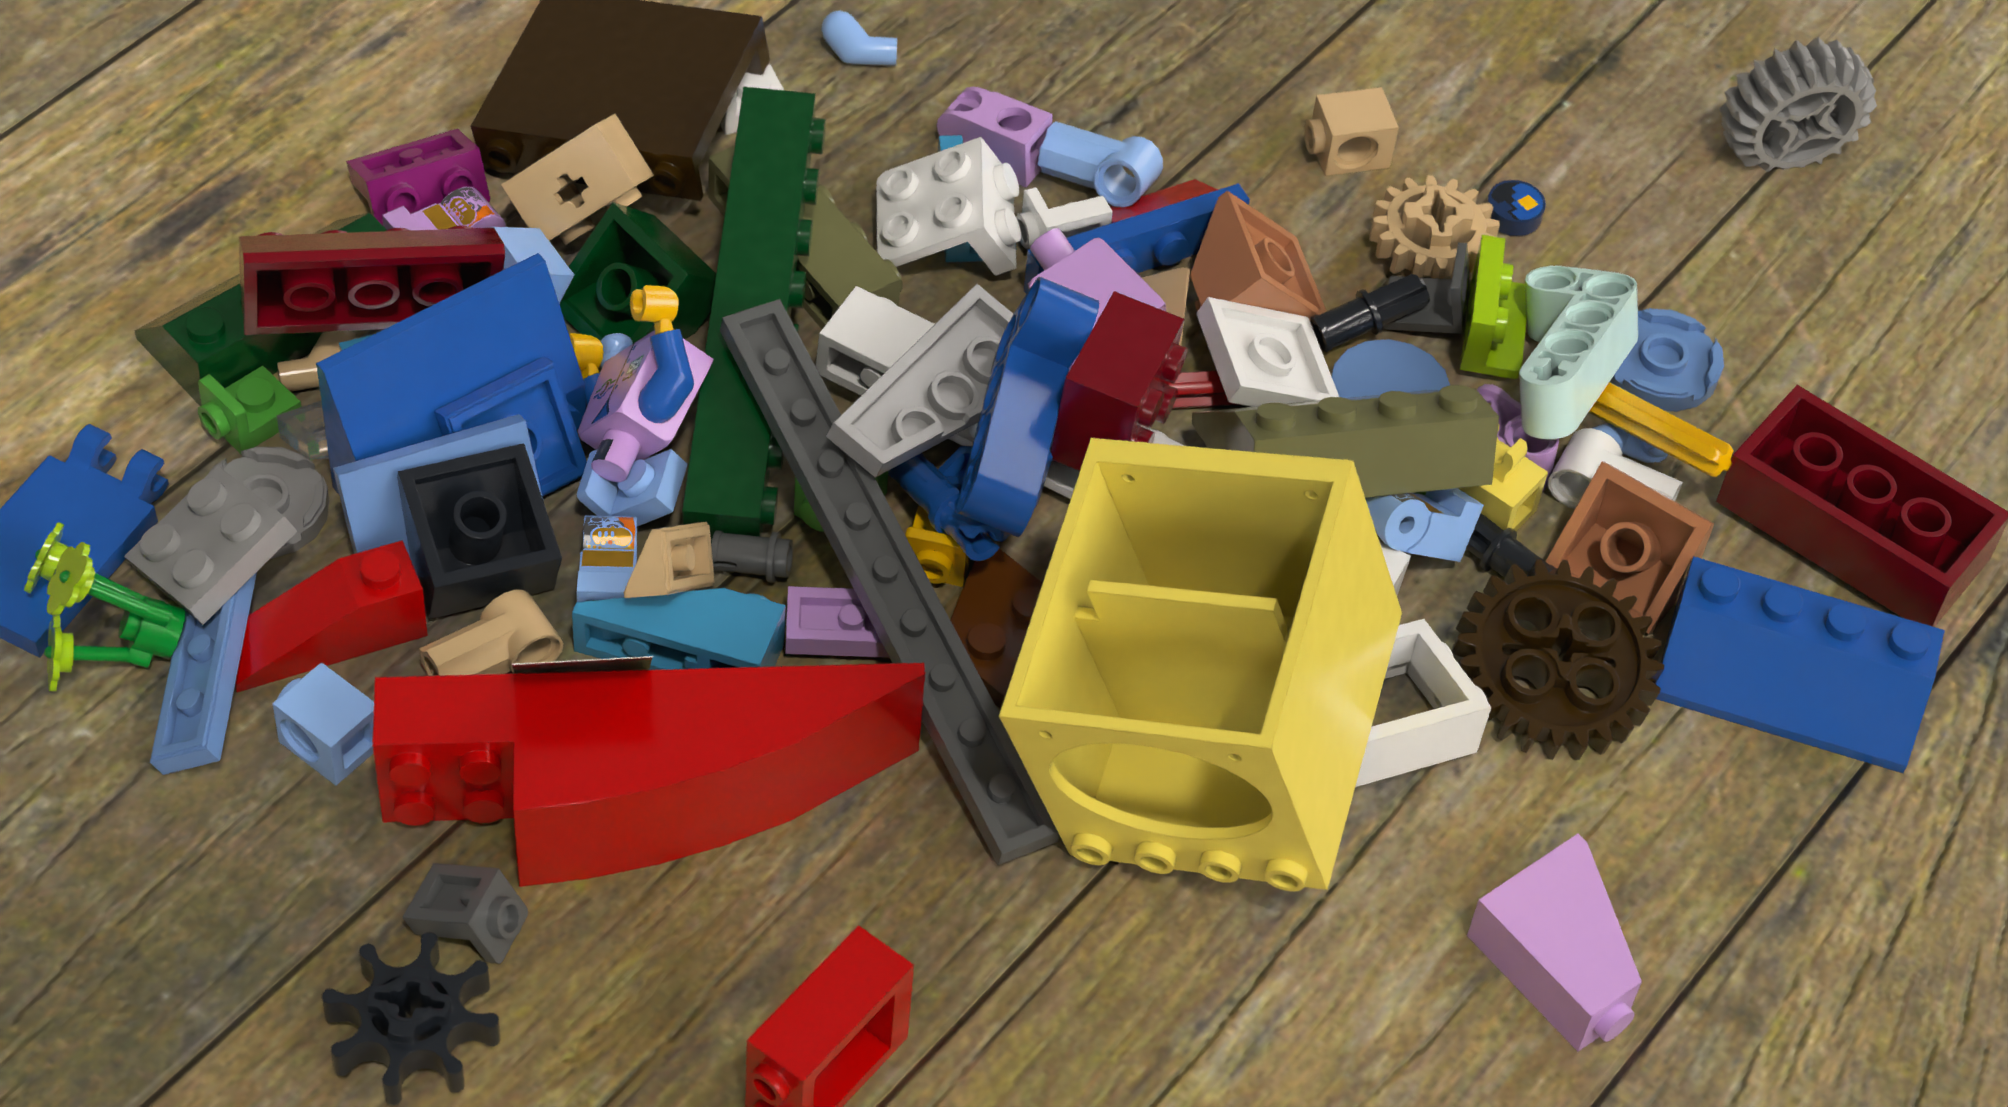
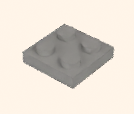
M217 465L204 479L193 485L188 494L158 524L148 529L141 540L124 557L139 573L203 625L298 531L284 515Z

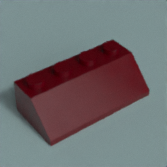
M454 226L449 229L438 230L392 228L381 232L353 233L342 230H329L321 234L296 235L267 232L258 236H239V273L244 335L386 329L503 271L505 261L504 243L495 228H472L470 226Z

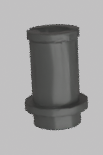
M719 530L714 532L711 543L714 572L727 571L765 575L767 582L775 583L778 577H789L793 561V541L782 539L780 532H772L770 537L724 533Z

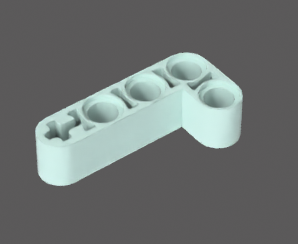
M1567 266L1540 267L1526 275L1527 333L1530 338L1539 342L1521 367L1519 373L1522 429L1529 436L1552 440L1566 437L1577 430L1638 340L1637 282L1629 275Z

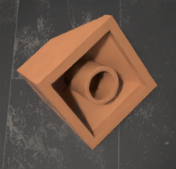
M1229 191L1219 196L1190 273L1198 296V300L1195 302L1197 312L1208 297L1306 316L1309 320H1311V316L1326 312L1297 237Z

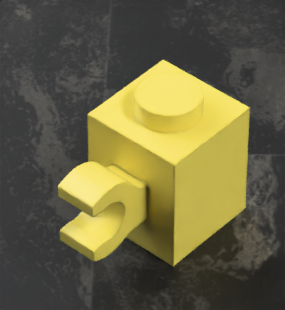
M1497 437L1492 485L1458 488L1484 504L1481 513L1503 530L1512 528L1517 531L1537 511L1548 471L1525 457L1527 454V443L1521 438L1512 447H1509L1498 440Z

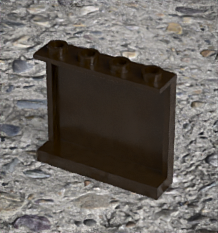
M540 0L471 124L474 141L480 149L484 169L518 174L596 123L616 114L654 176L636 186L641 193L701 201L704 193L698 168L745 72L763 75L770 61L763 18L757 15L644 0ZM581 177L578 181L575 182L580 184H586L583 177Z

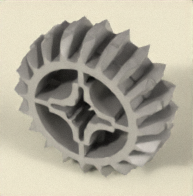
M1817 37L1807 46L1802 45L1796 40L1788 50L1780 52L1774 48L1773 56L1764 61L1754 60V69L1748 73L1738 74V86L1725 91L1727 102L1719 109L1722 114L1721 124L1725 130L1723 132L1729 147L1733 148L1737 158L1742 160L1745 167L1759 165L1766 172L1774 167L1787 170L1792 167H1806V165L1813 162H1818L1822 165L1823 158L1832 153L1842 154L1841 146L1843 144L1858 140L1857 129L1866 127L1871 123L1869 113L1877 107L1874 99L1876 89L1873 85L1874 79L1867 66H1865L1861 57L1855 54L1851 47H1843L1838 40L1825 44Z

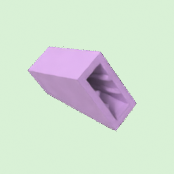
M1576 834L1478 900L1467 934L1468 938L1577 1052L1599 1037L1605 1042L1612 1040L1630 1024L1635 1016L1631 1007L1642 981L1588 843L1579 834Z

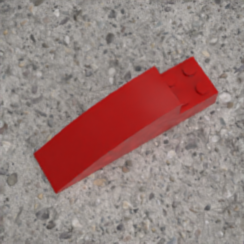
M925 663L375 677L373 752L382 821H400L405 824L419 825L433 820L469 819L478 823H488L503 818H514L519 887L595 878L655 866L719 848L788 823L919 752L926 676Z

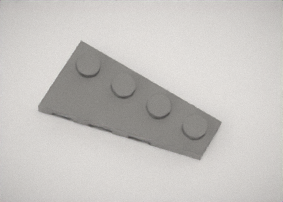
M976 284L832 424L826 437L871 475L877 477L978 423L996 352L1013 313L981 286Z

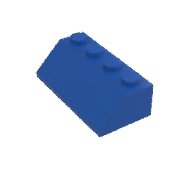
M1693 556L1676 602L1660 662L1664 664V670L1655 682L1661 688L1656 699L1904 773L1935 680L1945 630Z

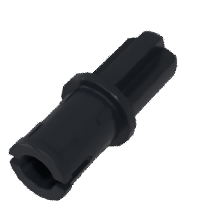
M1410 274L1370 293L1361 289L1357 291L1356 299L1320 315L1311 316L1310 323L1319 346L1324 352H1329L1332 348L1370 331L1374 335L1382 333L1383 325L1426 307L1430 302V297L1422 278H1419L1416 274Z
M1482 513L1480 514L1466 549L1481 559L1480 568L1487 572L1493 569L1505 578L1511 565L1517 564L1528 577L1535 560L1541 559L1549 574H1555L1557 568L1549 565L1516 539L1517 532L1512 528L1503 530Z

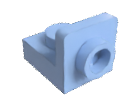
M597 449L590 452L577 491V498L597 516H637V526H640L674 511L688 464L672 449L645 460L639 459L634 461L627 479L622 482H612L595 473L591 468V463Z

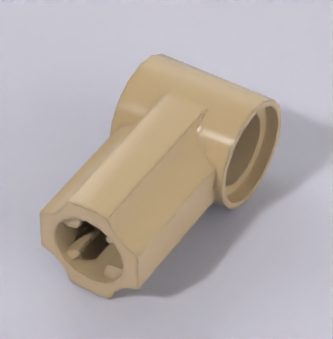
M512 590L503 593L485 607L479 621L421 647L419 651L421 663L427 675L501 674L510 671L514 673L512 664L555 662L562 652L563 642L531 595L524 590Z

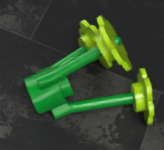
M58 522L53 531L48 535L42 548L36 551V561L24 587V591L30 594L41 577L49 580L47 594L50 597L47 603V612L52 615V621L49 623L48 647L44 650V655L47 657L48 691L56 692L60 672L71 673L73 660L127 662L148 668L153 655L170 659L182 632L185 609L141 595L95 573V569L92 566L93 561L88 557L90 545L81 542L74 548L60 543L65 525ZM87 594L124 609L118 637L128 640L129 646H74L73 633H62L60 627L61 612L65 607L70 608L74 603H80Z

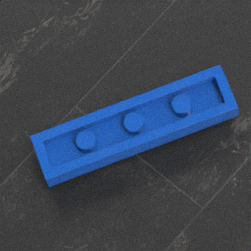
M1238 183L1079 233L1066 239L1073 249L1077 250L1092 239L1101 238L1136 273H1140L1162 265H1172L1181 259L1198 254L1217 199L1223 193L1229 191L1248 205L1250 199ZM1030 249L1027 254L1024 282L1026 294L1029 291L1028 283L1031 279L1044 271Z

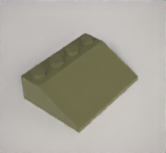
M1450 385L1440 390L1389 391L1381 395L1350 398L1327 397L1319 401L1288 404L1266 403L1256 407L1192 413V425L1208 448L1353 460L1365 498L1492 485L1499 415L1476 388Z

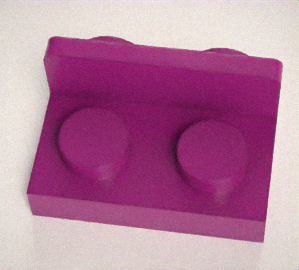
M458 128L346 161L351 183L368 200L371 214L382 225L383 214L401 206H404L410 214L415 213L435 203H441L448 194L462 187H474L488 202L491 199L480 149Z

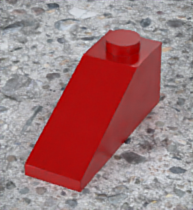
M403 540L339 558L248 615L235 682L236 692L309 672L321 662L329 666L428 636L423 588Z

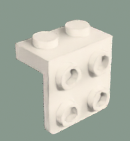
M978 137L883 172L877 179V253L883 260L888 259L897 267L969 242L995 276L1016 269V242H1019L1021 239V231L1014 214V197L1019 195V185L1012 167L1008 163L1002 164L983 138Z

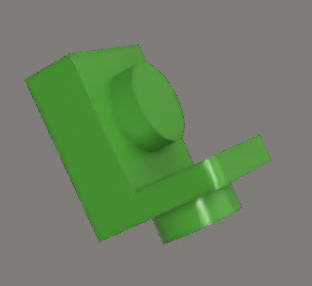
M264 366L259 367L226 388L210 374L198 380L202 404L198 407V415L202 424L211 436L218 440L223 437L240 454L241 451L258 446L303 418L301 401Z

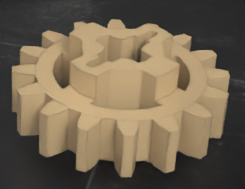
M1427 175L1425 185L1418 186L1410 177L1405 178L1402 191L1389 186L1386 188L1384 200L1376 201L1369 239L1377 243L1375 255L1378 259L1392 257L1390 267L1392 273L1395 274L1407 269L1412 272L1411 274H1416L1419 278H1422L1424 275L1436 279H1444V277L1448 276L1452 278L1458 242L1467 243L1469 272L1472 273L1482 235L1497 237L1500 223L1498 220L1491 219L1492 204L1482 203L1477 205L1476 200L1479 191L1471 189L1461 193L1457 191L1458 181L1455 179H1451L1446 186H1439L1433 175Z

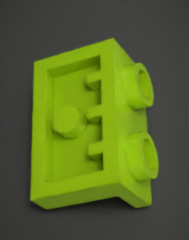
M1482 235L1470 280L1460 370L1517 379L1519 378L1523 362L1527 322L1525 284L1511 282L1513 264L1503 263L1506 238Z

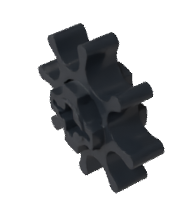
M432 932L424 933L421 936V952L418 958L411 964L403 967L386 965L379 959L373 944L362 945L359 949L361 971L365 977L372 981L371 985L364 991L356 994H345L334 989H326L322 993L324 1015L328 1022H349L359 1027L357 1033L351 1038L334 1043L331 1046L335 1073L339 1076H345L355 1066L365 1061L384 1063L388 1069L383 1075L382 1084L385 1101L390 1105H397L401 1102L402 1084L405 1078L419 1069L438 1071L444 1077L449 1091L453 1093L462 1091L465 1087L463 1064L451 1054L452 1050L459 1044L467 1041H478L493 1047L498 1045L501 1040L499 1017L497 1014H476L463 1007L470 998L489 991L490 981L487 963L482 960L475 961L466 971L456 975H446L438 972L435 969L440 960L438 937Z

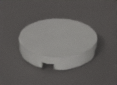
M254 447L241 451V458L234 459L228 464L225 458L210 470L211 472L217 465L284 515L298 531L270 559L298 551L317 537L327 521L329 509L328 486L324 477L315 470V464L303 454L283 447Z

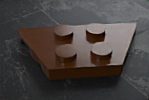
M999 548L992 557L986 560H974L950 621L994 704L1001 709L1043 583Z

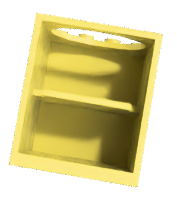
M1098 438L1090 439L999 714L1070 856H1074L1078 860L1092 865H1105L1109 861L1136 864L1147 871L1158 874L1171 873L1173 869L1202 873L1212 880L1225 883L1235 882L1238 878L1263 881L1285 891H1300L1304 887L1328 890L1402 615L1354 461Z

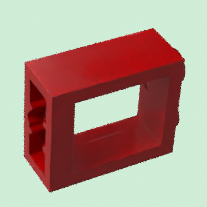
M858 925L746 1040L745 1107H843L908 1038L914 964Z

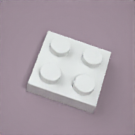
M1211 297L1205 300L1196 313L1228 402L1256 407L1266 403L1288 404L1319 401L1327 397H1339L1308 317Z

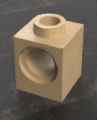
M1378 87L1316 95L1312 119L1305 122L1304 137L1308 152L1316 154L1324 176L1390 168L1399 126L1383 88Z

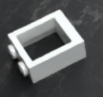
M1425 619L1399 625L1384 679L1408 673L1434 709L1372 726L1355 787L1474 754L1478 751L1491 706L1484 692L1474 685L1454 659L1449 646L1441 642Z

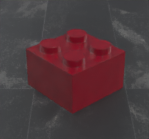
M1116 291L1113 292L1065 378L1051 448L1052 460L1080 471L1091 438L1153 443L1155 432L1150 431L1154 421L1162 424L1166 422L1178 393V389L1169 384H1174L1177 380L1188 348L1179 345L1185 321L1184 318Z

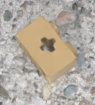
M613 114L501 184L528 228H540L549 241L559 235L566 245L595 227L590 215L605 206L609 208L613 202L629 206L643 197L636 186L651 178L654 174L616 114ZM583 177L588 188L580 193L574 183Z

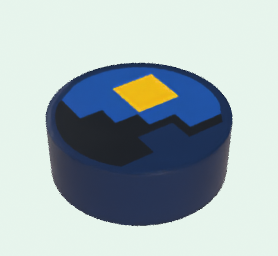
M1519 180L1502 181L1492 187L1487 199V203H1491L1493 206L1491 219L1499 221L1498 231L1511 236H1524L1533 233L1541 225L1546 201L1543 194L1535 186Z

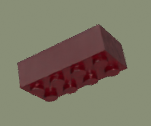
M1796 385L1732 455V464L1726 472L1716 500L1723 507L1902 618L1932 627L1938 624L1990 561L2008 523V511L1799 385Z

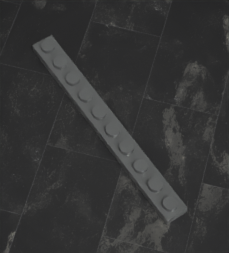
M778 299L722 317L720 332L892 663H925L926 676L922 721L997 865L1056 843L1060 835L999 717L1000 713L876 479L826 437L832 424L841 416V413L781 300Z

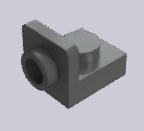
M433 863L402 918L415 935L432 932L437 937L470 940L487 963L500 964L520 932L528 916V908L499 868Z

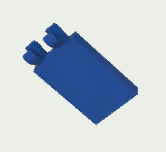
M91 424L86 425L76 436L66 462H62L49 455L0 509V638L39 658L44 654L45 648L48 647L49 623L52 621V615L47 612V603L50 597L47 594L49 580L41 577L30 594L24 591V587L36 561V551L42 548L56 524L60 522L65 525L60 543L74 548L81 542L89 544L90 553L88 557L93 561L92 566L95 569V573L109 579L126 559L124 556L141 540L144 533L158 522L155 506L151 505V503L159 499L169 485L168 479L156 474L164 465V459L143 449L139 450L129 461L122 481L107 474L117 459L116 454L104 449L112 437L110 433ZM87 594L80 603H74L72 607L64 608L60 614L62 632L93 596Z

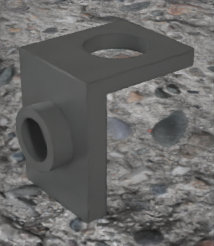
M1458 242L1452 279L1422 278L1430 297L1428 305L1383 325L1384 329L1463 334L1470 292L1468 244ZM1391 276L1389 284L1404 277Z

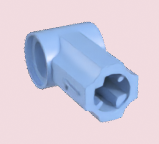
M1055 121L1047 129L1045 139L1040 147L1038 166H1041L1042 173L1096 189L1098 195L1104 196L1107 203L1113 206L1127 207L1133 205L1160 176L1163 169V158L1153 142L1144 137L1132 136L1125 138L1123 141H1118ZM1123 166L1128 168L1133 173L1134 177L1128 175V173L1123 169Z

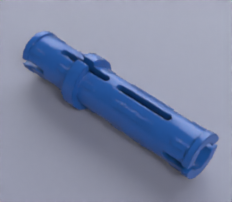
M922 453L888 471V475L894 478L910 497L928 513L930 525L938 533L950 535L970 559L975 561L986 560L997 552L999 546L986 533L995 541H1002L1001 530L958 514L957 504L960 491Z

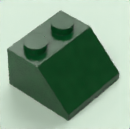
M613 202L569 265V268L574 273V277L559 304L563 316L581 334L594 336L601 341L609 334L622 333L630 337L634 344L655 329L654 322L635 321L633 319L630 309L632 292L637 289L643 290L645 285L665 286L673 290L678 297V311L674 321H672L673 329H680L683 339H687L697 332L711 312L716 272L655 215Z

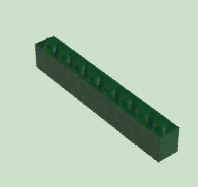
M743 86L705 354L714 360L700 386L682 510L683 525L707 522V525L710 526L711 543L716 530L723 531L724 533L762 537L763 524L775 525L778 487H768L770 469L782 470L784 453L720 332L722 317L778 299L781 300L789 317L791 316V308H803L806 272L796 271L798 255L810 256L813 220L803 219L805 204L816 205L819 169L810 168L812 154L823 155L826 119L815 118V93ZM793 324L799 334V324Z

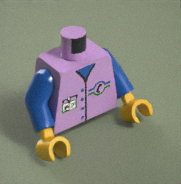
M645 285L643 290L637 289L632 292L630 309L633 319L635 321L654 322L655 330L605 361L601 372L598 370L603 359V345L601 341L591 335L569 333L585 383L587 408L578 429V434L582 441L597 449L591 463L593 471L600 477L612 482L625 481L634 461L644 460L669 445L714 360L683 339L680 329H673L672 321H674L677 315L678 297L673 290L665 286Z

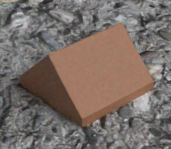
M1602 461L1546 562L1558 569L1562 559L1567 560L1571 576L1580 578L1588 566L1593 567V584L1601 587L1612 578L1617 580L1616 589L1612 596L1620 601L1634 595L1637 601L1630 614L1633 618L1651 616L1653 621L1646 631L1648 634H1651L1678 600L1693 556L1702 559L1714 523Z

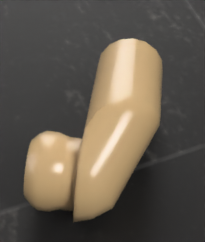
M353 331L323 332L308 358L277 363L280 382L290 392L319 387L316 363L340 352L339 343L357 339L356 334Z

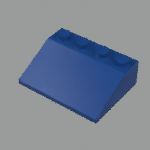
M539 253L316 363L332 486L338 494L333 471L334 467L442 437L435 410L542 357L554 362L576 430L579 429L586 411L585 383L546 261Z

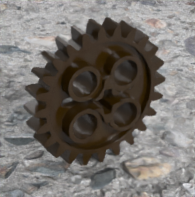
M1536 559L1527 577L1517 564L1511 565L1504 581L1492 575L1483 590L1484 593L1475 591L1467 606L1468 611L1463 612L1456 626V630L1461 634L1457 636L1452 646V653L1463 657L1459 660L1458 664L1474 685L1484 692L1491 706L1487 721L1497 717L1502 722L1497 738L1500 740L1507 738L1514 731L1522 734L1521 751L1527 753L1535 740L1544 742L1547 758L1552 760L1563 744L1567 745L1574 760L1581 759L1588 747V742L1600 755L1604 754L1612 743L1613 738L1624 743L1633 731V725L1639 727L1642 725L1651 711L1648 706H1652L1660 693L1661 688L1655 682L1662 674L1664 664L1652 658L1655 657L1662 643L1659 639L1643 637L1653 621L1651 616L1633 618L1630 611L1635 605L1637 598L1633 595L1618 601L1612 595L1617 585V580L1614 578L1607 581L1601 587L1593 584V567L1588 566L1580 578L1571 576L1567 560L1562 559L1555 574H1549L1543 561ZM1522 619L1530 622L1538 631L1524 629L1517 620ZM1580 629L1593 631L1601 641L1589 639ZM1514 676L1528 679L1534 684L1536 689L1522 687L1515 681ZM1583 685L1591 688L1600 699L1587 697L1579 690L1578 686Z

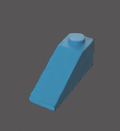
M726 588L686 591L660 596L577 602L572 611L574 651L600 659L653 656L649 670L775 667L785 641L786 605L772 602L758 594H744Z

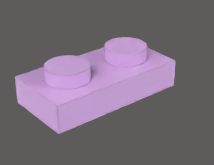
M788 586L785 654L890 658L854 589Z

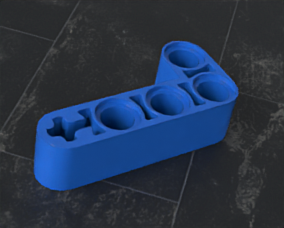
M1038 277L1034 281L1008 322L996 352L958 499V514L1019 537L1025 530L1039 496L1059 413L1065 378L1070 366L1079 355L1093 329L1099 310V300L1043 277Z

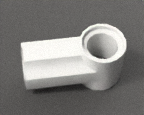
M1583 428L1573 434L1548 478V487L1552 495L1559 502L1573 509L1578 505L1602 461L1676 501L1683 483L1622 456L1619 444L1610 435L1593 428Z

